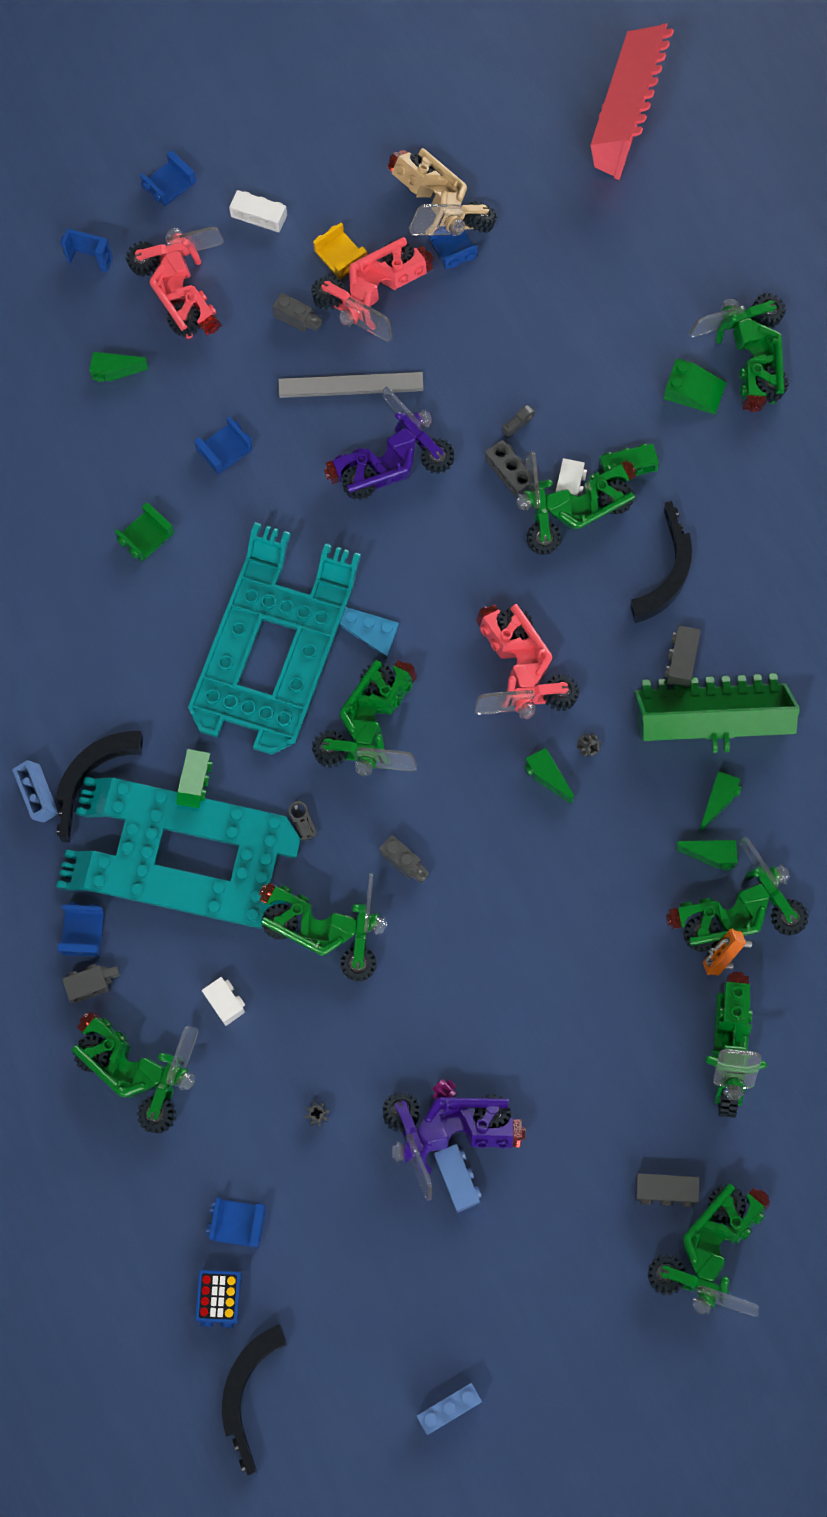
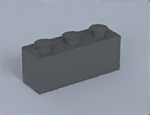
M678 625L677 632H673L671 643H675L674 649L670 648L668 660H671V665H667L665 677H668L667 684L690 688L700 629Z
M637 1174L635 1201H640L641 1205H652V1202H661V1206H673V1203H681V1207L692 1208L694 1204L699 1203V1177Z

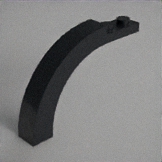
M672 501L665 503L663 511L674 545L675 564L668 578L656 590L642 597L631 599L630 608L635 623L654 617L666 609L679 595L688 576L692 559L690 533L684 534L683 525L679 524L677 519L679 518L678 509L674 507Z
M141 731L120 732L101 738L85 748L70 763L60 781L56 795L58 804L63 805L59 808L61 822L57 825L56 831L57 836H59L62 842L70 843L75 800L85 777H88L98 766L113 758L125 755H142L144 737Z
M280 1324L258 1335L243 1349L229 1372L223 1391L222 1419L226 1437L235 1435V1438L232 1439L236 1452L240 1451L242 1457L239 1460L240 1467L243 1473H247V1476L257 1473V1469L242 1424V1396L246 1383L256 1366L269 1354L287 1346Z

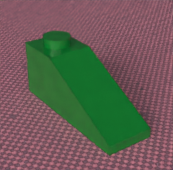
M93 352L89 372L92 380L104 382L148 370L149 366L146 357Z
M546 748L526 758L524 768L529 776L532 775L535 781L568 803L574 802L572 791Z
M722 772L717 773L699 830L704 831L733 802L735 796L739 797L742 788L739 785L740 778Z
M736 840L677 841L676 850L714 868H721L722 871H730L736 868L738 863Z

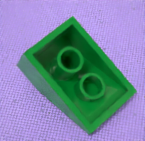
M676 358L665 389L664 399L716 415L727 382L692 362Z

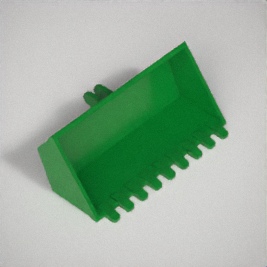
M755 674L753 676L754 685H746V677L739 675L737 677L738 686H731L730 677L722 676V686L715 687L714 678L706 677V687H699L698 678L692 677L690 688L674 685V689H667L666 679H659L658 689L651 690L650 680H643V690H634L637 703L639 738L643 741L706 738L711 739L712 753H717V739H723V749L726 753L730 752L729 738L797 734V720L800 708L787 684H778L777 674L769 675L770 684H762L761 675Z

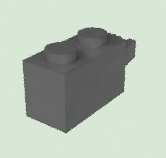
M284 293L280 294L272 306L275 318L304 333L307 328L318 331L323 323L322 319L313 313L311 307Z
M393 835L379 848L380 856L407 879L412 877L422 884L428 878L429 873L422 866L421 859Z
M90 965L85 968V971L79 973L75 971L67 974V977L62 980L69 1001L72 1004H76L109 992L108 985L112 983L111 980L120 976L118 967L115 966L107 969L106 966Z

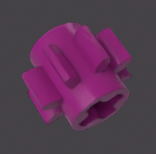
M442 1079L433 1087L432 1090L435 1092L433 1097L434 1099L439 1097H455L457 1093L454 1090L457 1087L450 1079L447 1082Z

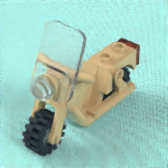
M424 148L418 154L413 155L411 159V153H407L404 149L394 152L390 156L387 168L411 192L415 193L416 197L431 198L432 193H435L432 204H423L416 210L409 226V232L412 235L452 234L456 236L457 234H462L465 229L478 230L479 233H482V231L487 233V231L490 232L497 219V213L493 212L494 209L489 208V205H484L483 202L479 204L478 201H475V203L472 201L468 205L461 206L467 191V185Z

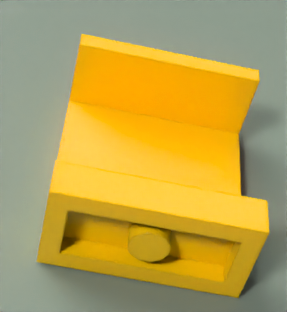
M342 223L332 226L329 231L319 235L313 241L315 253L339 280L349 274V266L353 262L367 256L366 249L363 246L358 249L344 233Z

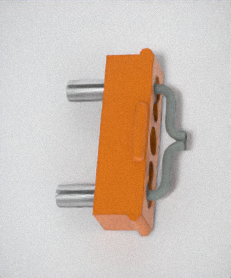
M730 929L719 943L708 951L710 954L703 961L707 975L719 976L724 969L732 970L734 965L730 962L743 947L751 948L752 942L745 940L741 931Z

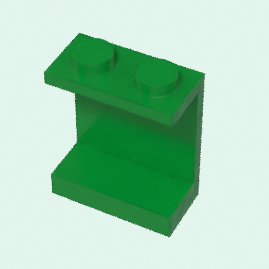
M148 502L142 506L144 513L122 533L118 529L115 530L116 541L122 547L126 546L129 549L130 555L134 559L139 558L142 562L174 534L173 526Z

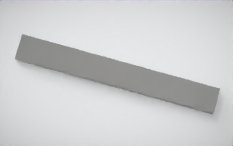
M423 372L279 379V398L423 391Z

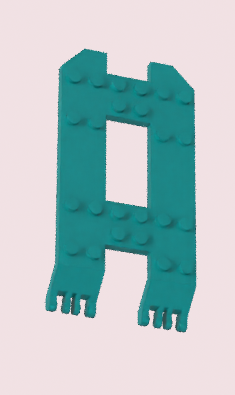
M255 522L251 530L245 562L188 709L200 733L218 738L224 721L258 731L253 749L272 755L295 744L337 634L345 607H347L361 554L354 553L352 563L348 564L346 560L349 557L350 551L345 549L341 561H339L342 548L338 547L335 550L334 559L328 558V555L331 552L332 546L325 543L311 594L298 592L277 585L283 569L291 533L283 532L281 543H278L275 540L278 537L279 529L274 528L270 540H268L272 527L266 526L263 538L258 537L262 525ZM263 620L297 630L273 695L238 685Z
M85 777L84 785L93 786L96 789L95 791L81 790V795L91 798L79 797V803L91 805V808L84 809L78 807L75 814L87 818L110 817L125 821L116 856L96 851L65 850L64 856L69 859H76V864L62 862V868L74 871L60 870V876L72 879L70 883L58 880L56 888L67 891H92L258 929L262 928V917L270 906L286 904V901L277 900L271 905H267L268 899H266L277 855L297 858L301 839L286 816L206 798L205 801L200 802L199 808L176 804L177 792L116 778L94 779ZM168 830L239 846L231 881L155 865L163 831ZM277 912V913H275V914L272 916V919H274V918L277 917V916L282 915L283 913H282V912Z

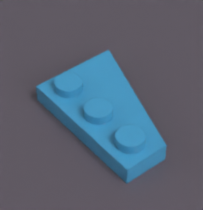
M345 607L340 627L356 638H360L369 647L380 652L385 658H388L399 623Z

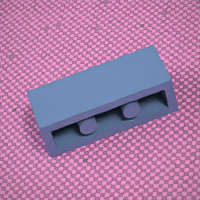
M27 760L12 769L31 819L44 823L59 814L40 764Z
M457 1144L435 1152L436 1162L456 1212L458 1213L480 1204L479 1198H482L478 1186L474 1187L471 1181L474 1178L471 1168H466L463 1161L466 1159L463 1148H458Z
M470 1383L417 1415V1418L426 1434L429 1435L482 1403L473 1384Z

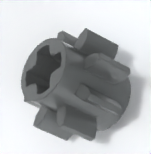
M584 733L578 739V746L576 748L580 750L581 755L593 757V755L599 752L601 742L597 740L598 736L593 733L590 735Z
M314 1101L313 1107H306L309 1115H306L305 1119H311V1126L317 1123L319 1127H322L321 1123L323 1121H329L325 1114H329L330 1111L323 1110L324 1103L318 1106ZM316 1110L322 1113L320 1114L319 1119H316L315 1116H312L315 1114Z

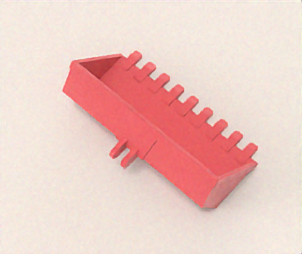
M667 23L627 31L605 102L602 104V111L599 113V120L591 142L594 167L614 176L617 180L621 178L633 137L642 133L643 128L641 126L637 127V124L645 122L647 118L646 114H641V112L650 108V102H645V99L653 97L655 92L653 89H648L658 83L659 79L653 77V75L660 73L662 66L656 64L664 61L666 58V54L660 53V51L667 49L670 45L669 41H663V39L671 37L674 32L672 28L666 29Z

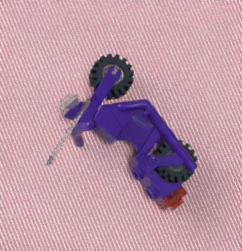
M388 387L383 389V397L397 412L395 418L399 421L395 427V432L397 433L387 439L385 454L381 457H376L370 449L363 450V448L354 450L352 454H342L335 457L334 460L326 462V469H324L326 479H330L332 484L342 482L341 477L344 473V491L349 498L354 500L356 498L358 500H362V498L367 499L375 489L409 478L412 472L415 442L422 449V465L425 466L427 471L429 469L430 473H444L453 464L454 450L452 445L448 444L447 440L442 441V438L438 440L435 438L431 439L422 431L423 427H430L429 423L432 422L430 413L421 410L420 413L415 412L413 415Z
M397 1092L395 1097L391 1094L389 1100L386 1099L384 1101V1123L388 1124L389 1129L394 1127L396 1132L399 1128L406 1141L405 1144L397 1142L396 1146H392V1158H396V1162H399V1160H404V1163L411 1162L427 1201L432 1200V1183L428 1175L432 1173V1168L427 1164V1154L432 1151L446 1149L448 1141L454 1133L464 1132L470 1146L479 1148L498 1147L504 1149L521 1147V1140H525V1127H521V1119L511 1118V1107L508 1105V1099H503L502 1096H499L497 1099L496 1094H493V1098H490V1095H486V1098L439 1097L433 1102L417 1131L415 1126L416 1122L418 1123L419 1103H417L415 1097L412 1099L411 1094L405 1096V1092H402V1096H399Z

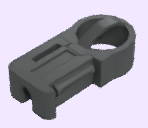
M529 405L521 408L516 416L502 426V432L510 438L527 424L536 412Z
M301 801L293 802L289 806V816L293 823L296 824L300 837H303L301 841L305 842L316 837L317 831L308 813L307 806ZM298 805H302L305 808V814L303 817L298 808ZM293 806L296 810L298 818H295L291 813V809Z

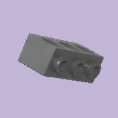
M501 440L485 451L486 462L517 500L524 496L525 490L531 491L534 489L536 476L531 470H527L524 461L520 457L517 458L510 444H506ZM500 453H501V454H504L505 456H503V457H498L497 454H500ZM509 467H514V468H516V469H515V470H509V469H507V468H509ZM520 480H524V481H526L527 483L521 484V483H519V481H520Z

